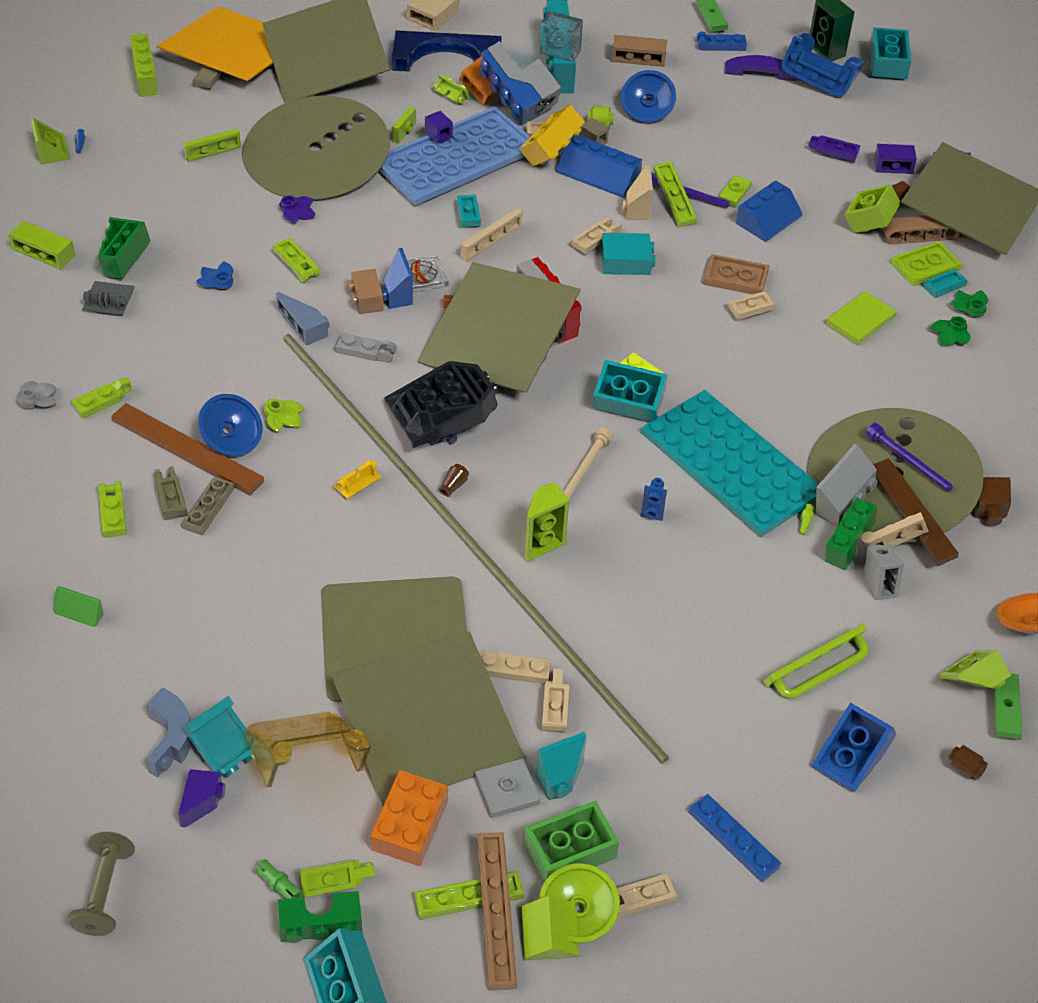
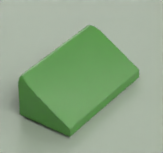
M61 586L56 588L53 608L55 614L92 627L97 626L104 615L100 599Z

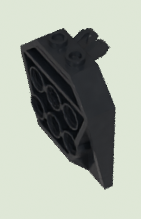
M448 361L384 397V401L408 437L413 448L484 423L490 413L497 408L498 404L495 395L498 394L495 383L490 382L487 372L482 371L478 364Z

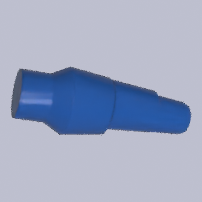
M78 129L75 135L77 153H81L86 137L83 129Z

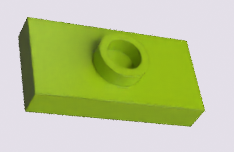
M410 106L392 126L393 142L399 144L408 132L412 131L416 124V108Z
M734 175L719 195V198L729 201L730 206L736 207L750 189L752 181Z

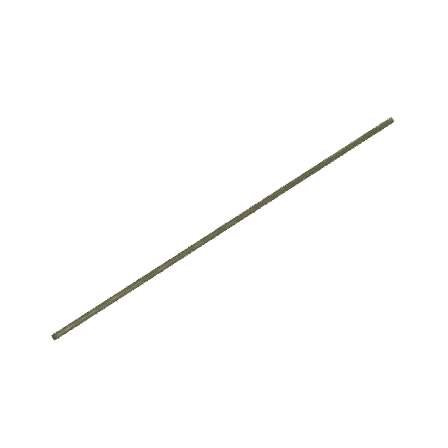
M286 334L284 341L660 763L663 764L668 761L669 756L290 334Z

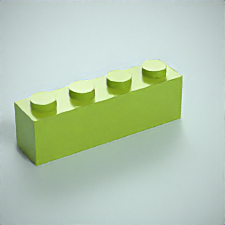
M148 34L130 35L140 97L158 95Z

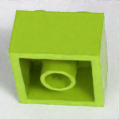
M891 184L859 191L844 215L854 233L867 232L875 228L882 229L889 225L900 205V200Z

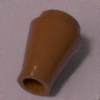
M460 464L450 466L439 491L444 496L450 497L454 491L468 481V470Z

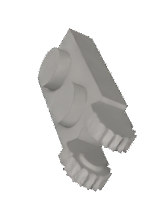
M346 333L341 334L336 345L337 353L388 363L392 361L393 353L397 350V345L394 342L387 340L382 342Z

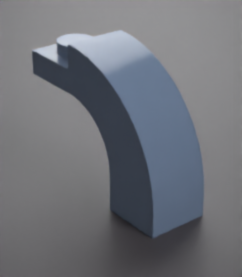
M163 687L147 704L149 718L162 725L168 731L165 739L147 758L149 773L157 778L163 771L170 768L173 759L182 764L189 754L192 745L191 740L182 729L190 722L187 708L175 694Z

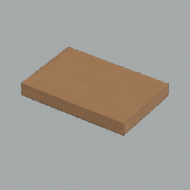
M711 254L703 285L752 295L764 291L770 265Z

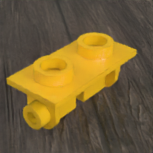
M367 460L365 464L357 468L358 470H353L344 477L341 476L333 487L348 499L382 478V475L375 470L378 467L377 463L374 460Z

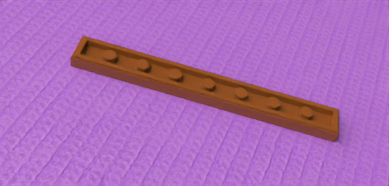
M127 403L112 415L113 422L207 473L234 483L235 488L250 496L264 483L262 475L224 455L216 453L206 445Z

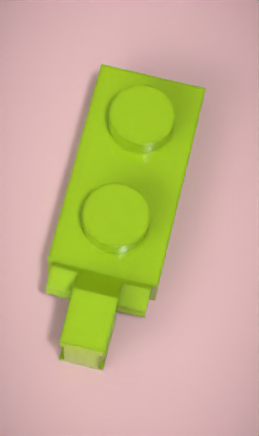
M125 377L116 382L113 381L71 400L72 406L84 419L121 402V398L125 394L133 391L131 381Z
M349 859L299 869L304 897L356 888L357 885L362 884V878L375 876L373 862L359 863V859Z

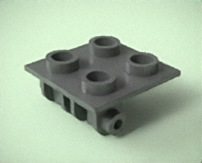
M94 281L91 290L84 291L83 299L86 301L82 309L123 315L135 287Z

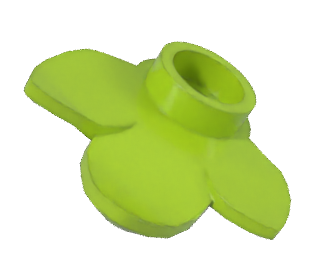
M274 398L268 399L265 402L263 409L267 416L266 422L272 430L279 432L283 425L300 428L301 418L299 413L304 410L301 404L293 400L280 401Z

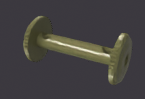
M108 831L96 833L88 841L90 849L101 856L87 909L79 908L68 915V922L75 930L92 936L106 935L115 929V920L110 917L111 915L103 913L116 859L129 858L135 851V846L129 838L122 834Z

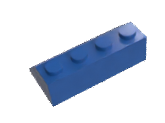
M576 135L570 139V143L565 147L556 173L624 198L641 173L642 159Z

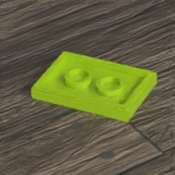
M941 241L893 256L890 261L912 286L922 284L928 279L953 269L959 271L963 266Z
M864 291L827 318L826 324L858 345L893 319L897 311Z

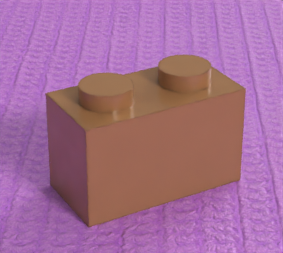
M376 269L351 272L352 280L348 281L349 291L354 293L352 294L353 306L358 307L359 314L384 311L383 294Z

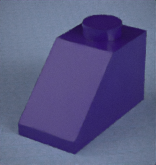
M189 770L178 812L181 827H188L217 808L219 798H224L226 788L225 783H222L220 772Z

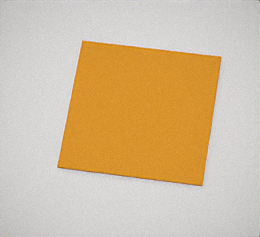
M220 6L157 45V48L249 81L273 64L262 25L264 22Z

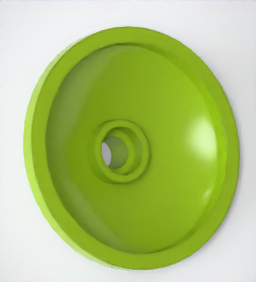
M583 863L563 866L546 879L540 891L539 899L552 896L575 902L576 906L580 905L584 908L582 912H576L577 935L575 937L568 935V941L572 943L585 944L602 938L612 929L617 920L620 909L617 887L604 871L595 866Z

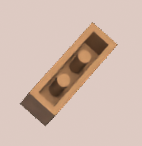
M614 35L611 62L664 67L667 40Z

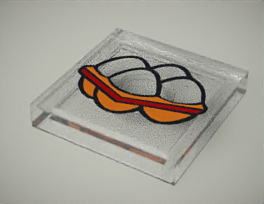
M438 255L407 260L413 274V293L449 286L448 278Z

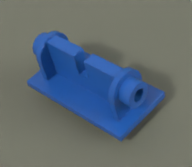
M659 477L654 478L650 486L645 485L641 516L663 521L667 490L664 489V482Z

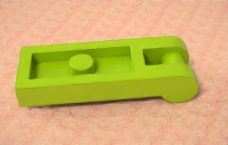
M290 237L273 245V251L297 275L301 283L308 281L309 277L320 275V269L317 264Z
M116 481L111 485H105V483L98 484L103 538L127 535L121 481ZM115 493V496L107 497V494Z

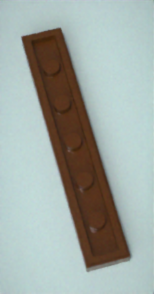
M888 458L873 464L877 469V483L903 519L921 512L929 532L919 535L917 538L937 566L958 558V551L891 460Z

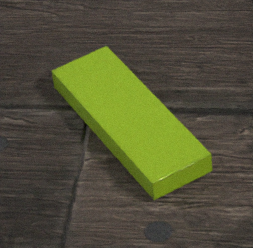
M236 128L184 142L187 162L240 148L239 130Z

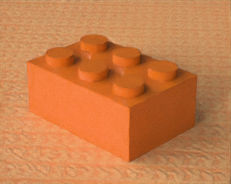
M399 770L371 833L372 851L421 867L448 802V785Z

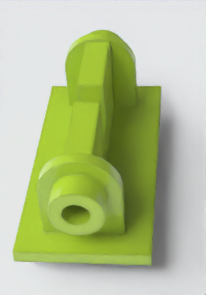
M438 74L440 80L433 85L435 92L444 97L448 94L447 98L456 104H463L465 98L470 100L467 92L468 89L463 84L458 85L450 77Z

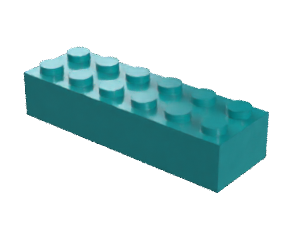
M546 0V7H543L544 22H542L543 43H545L544 53L546 54L547 69L555 79L560 80V94L574 93L576 58L568 1Z

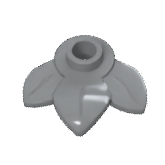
M28 381L21 386V391L17 394V401L23 408H34L36 405L40 407L53 406L56 404V401L51 396L56 392L57 387L49 383L38 385L35 381Z

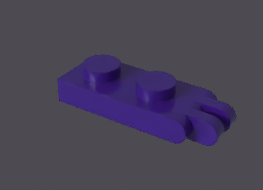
M823 135L819 137L812 136L808 143V146L818 153L852 162L856 161L861 145Z

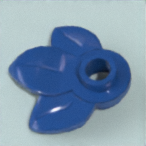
M223 261L218 269L202 267V277L196 281L203 287L227 289L233 285L232 274L234 270L226 261Z

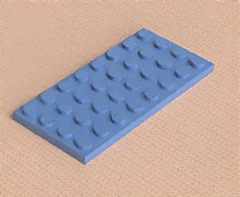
M495 106L453 124V137L437 144L429 135H426L389 151L386 161L379 171L416 206L524 158L525 156L520 152L519 148L530 136Z

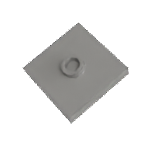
M523 758L475 772L476 780L491 818L540 804L539 795Z

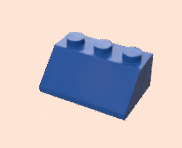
M775 180L739 205L736 224L764 242H767L799 219L803 213L791 189Z

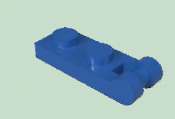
M703 31L698 32L696 35L698 48L703 51H746L747 48L745 35L706 34Z

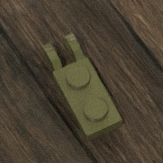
M168 467L169 478L165 479L162 478L160 469L154 470L156 487L165 519L188 515L179 478L175 474L174 467Z

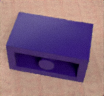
M877 143L874 154L876 173H914L917 161L914 145Z

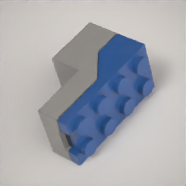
M500 41L481 52L483 59L480 61L479 71L483 78L489 80L492 90L500 95L502 104L505 107L508 106L511 110V115L516 122L519 121L521 125H524L527 121L532 120L558 103L561 87L540 58L521 70Z

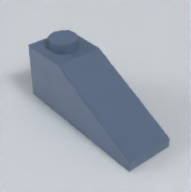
M276 293L277 309L306 346L328 337L329 321L326 316H322L316 308L283 293Z

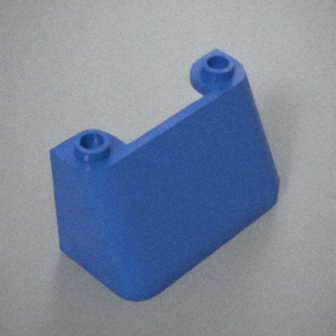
M803 31L794 35L782 60L783 70L834 96L841 97L845 95L862 70L865 61L858 57H850L846 60L844 66H841L812 52L815 41L811 35Z

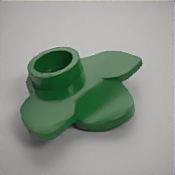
M958 290L956 300H952L950 303L959 311L967 312L973 317H981L986 313V305L989 300L982 290L977 291L973 296Z
M954 316L949 321L938 320L930 326L931 330L939 333L938 341L943 346H951L956 342L966 345L970 341L971 336L967 331V322L961 316Z

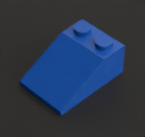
M850 702L811 766L855 792L884 756L897 735L894 727Z

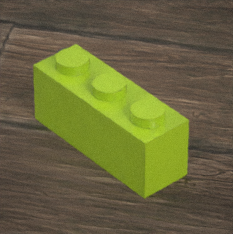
M22 221L8 234L12 250L61 270L75 257L72 240L26 221Z

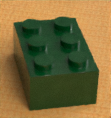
M816 0L809 33L815 41L813 50L832 62L846 57L855 11L841 0Z

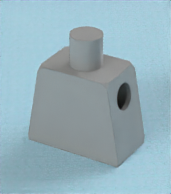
M871 544L865 549L867 555L864 573L875 599L881 600L898 597L904 566L902 560L890 545L878 546Z

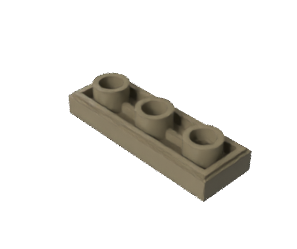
M204 65L194 77L193 83L202 88L210 89L223 72Z
M214 476L182 522V529L203 536L235 489L234 483Z

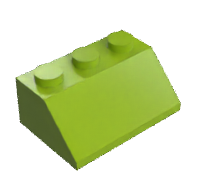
M555 482L543 485L534 491L527 514L526 562L566 544L569 499Z

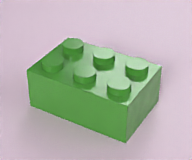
M596 800L526 827L524 834V845L544 882L554 871L563 866L583 863L596 867L616 859L618 854L619 841Z

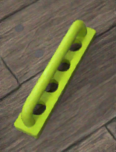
M864 624L857 626L772 673L763 682L766 687L774 684L778 692L786 698L793 699L803 695L867 657L869 648L862 636L867 628ZM852 640L859 647L858 653L793 689H789L782 680Z

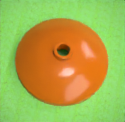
M1038 593L1021 594L1004 601L997 609L999 622L1017 632L1027 634L1038 633Z

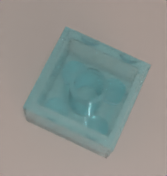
M548 11L541 22L539 54L574 62L581 51L583 19Z

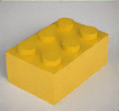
M572 105L554 112L519 150L532 166L539 163L543 165L548 160L552 161L558 156L559 153L557 151L570 143L569 139L572 136H576L582 130L580 127L585 121Z

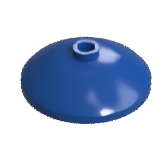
M655 70L640 71L632 75L624 84L621 93L622 105L626 113L639 122H657L665 118L674 108L676 89L671 79L665 74ZM651 100L652 103L648 104L646 101Z
M216 395L202 406L198 415L197 424L201 438L209 448L218 454L228 457L243 456L251 452L258 445L262 437L263 425L258 411L249 401L238 395ZM223 428L227 429L229 433H225Z

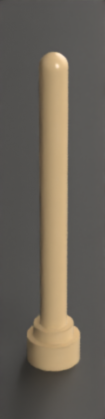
M600 427L595 433L594 445L563 492L568 499L572 496L601 448L608 446L612 441L613 433L609 429Z

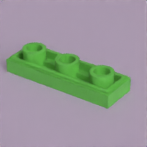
M695 0L711 32L728 30V23L715 0Z
M1011 674L1010 677L1005 679L1006 683L993 689L996 737L1021 740L1023 734L1019 674Z

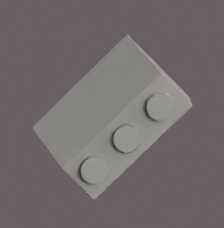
M854 444L816 489V515L836 526L840 524L855 498L864 500L865 495L869 491L872 492L878 482L876 479L877 469L858 445Z

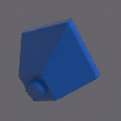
M398 248L384 279V289H381L383 301H387L389 309L413 305V274L403 248Z

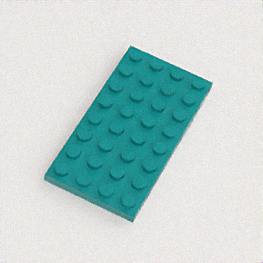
M706 390L701 391L641 428V434L761 537L804 510L806 504L816 502V489L819 483Z

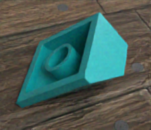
M585 731L538 749L536 777L549 800L563 798L573 791L584 763L587 738Z

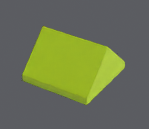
M32 117L31 125L40 164L68 160L70 155L64 134Z
M546 896L522 906L525 960L579 957V945L568 941V935L575 937L578 933L575 902Z

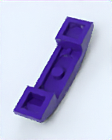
M745 55L726 60L725 74L743 76V70L778 73V80L796 81V77L783 70L782 60L775 57Z

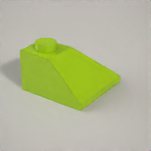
M975 650L938 675L940 679L997 689L1006 683L1005 679L1010 677L1011 673L997 650Z

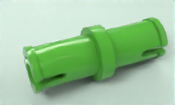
M267 859L258 863L263 867L262 869L258 866L255 867V873L269 883V888L272 891L279 892L286 899L297 898L296 895L299 897L303 896V891L289 880L288 875L284 871L279 872Z

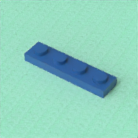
M706 794L689 808V814L761 883L780 868L781 862L709 794Z

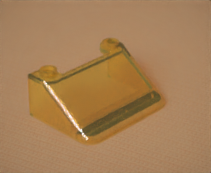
M330 711L251 724L246 732L247 740L266 788L272 787L278 766L287 764L292 756L291 746L343 738L357 772L363 770L371 748L366 735L338 714Z

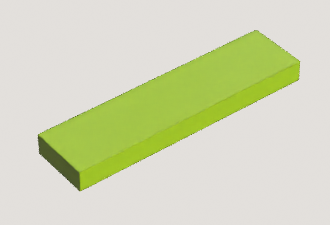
M672 161L654 165L653 170L678 227L697 223V216Z
M518 871L507 873L510 901L523 899L524 892ZM480 879L414 892L420 920L483 907Z

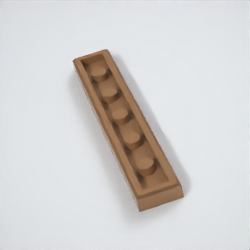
M504 832L478 833L477 842L489 991L517 989Z

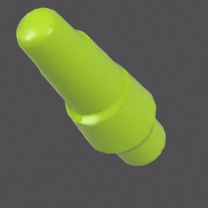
M806 504L801 513L800 534L802 535L806 534L814 516V506L811 504Z

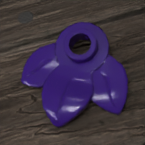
M287 195L279 203L284 218L289 222L296 223L299 218L309 220L315 217V212L309 207L314 201L310 197L300 196L295 198L294 196Z

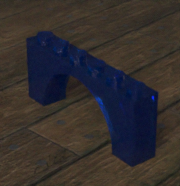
M395 30L392 71L410 72L411 67L418 59L438 52L458 53L476 61L481 57V52L499 41L502 43V36Z

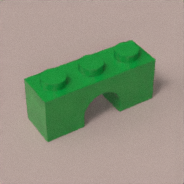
M855 498L826 544L825 562L844 570L848 568L856 555V548L860 537L864 532L871 531L876 522L877 505Z
M359 891L332 894V907L322 915H315L307 910L305 897L278 900L281 942L297 943L304 939L313 938L324 940L339 928L362 932Z

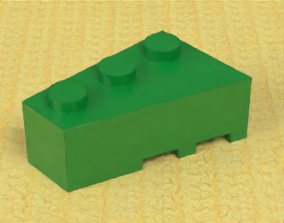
M110 217V225L105 231L106 238L105 241H102L98 259L105 276L123 278L151 240L145 222Z

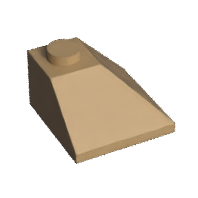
M650 165L645 166L627 191L626 200L622 201V212H626V220L650 219L653 193Z

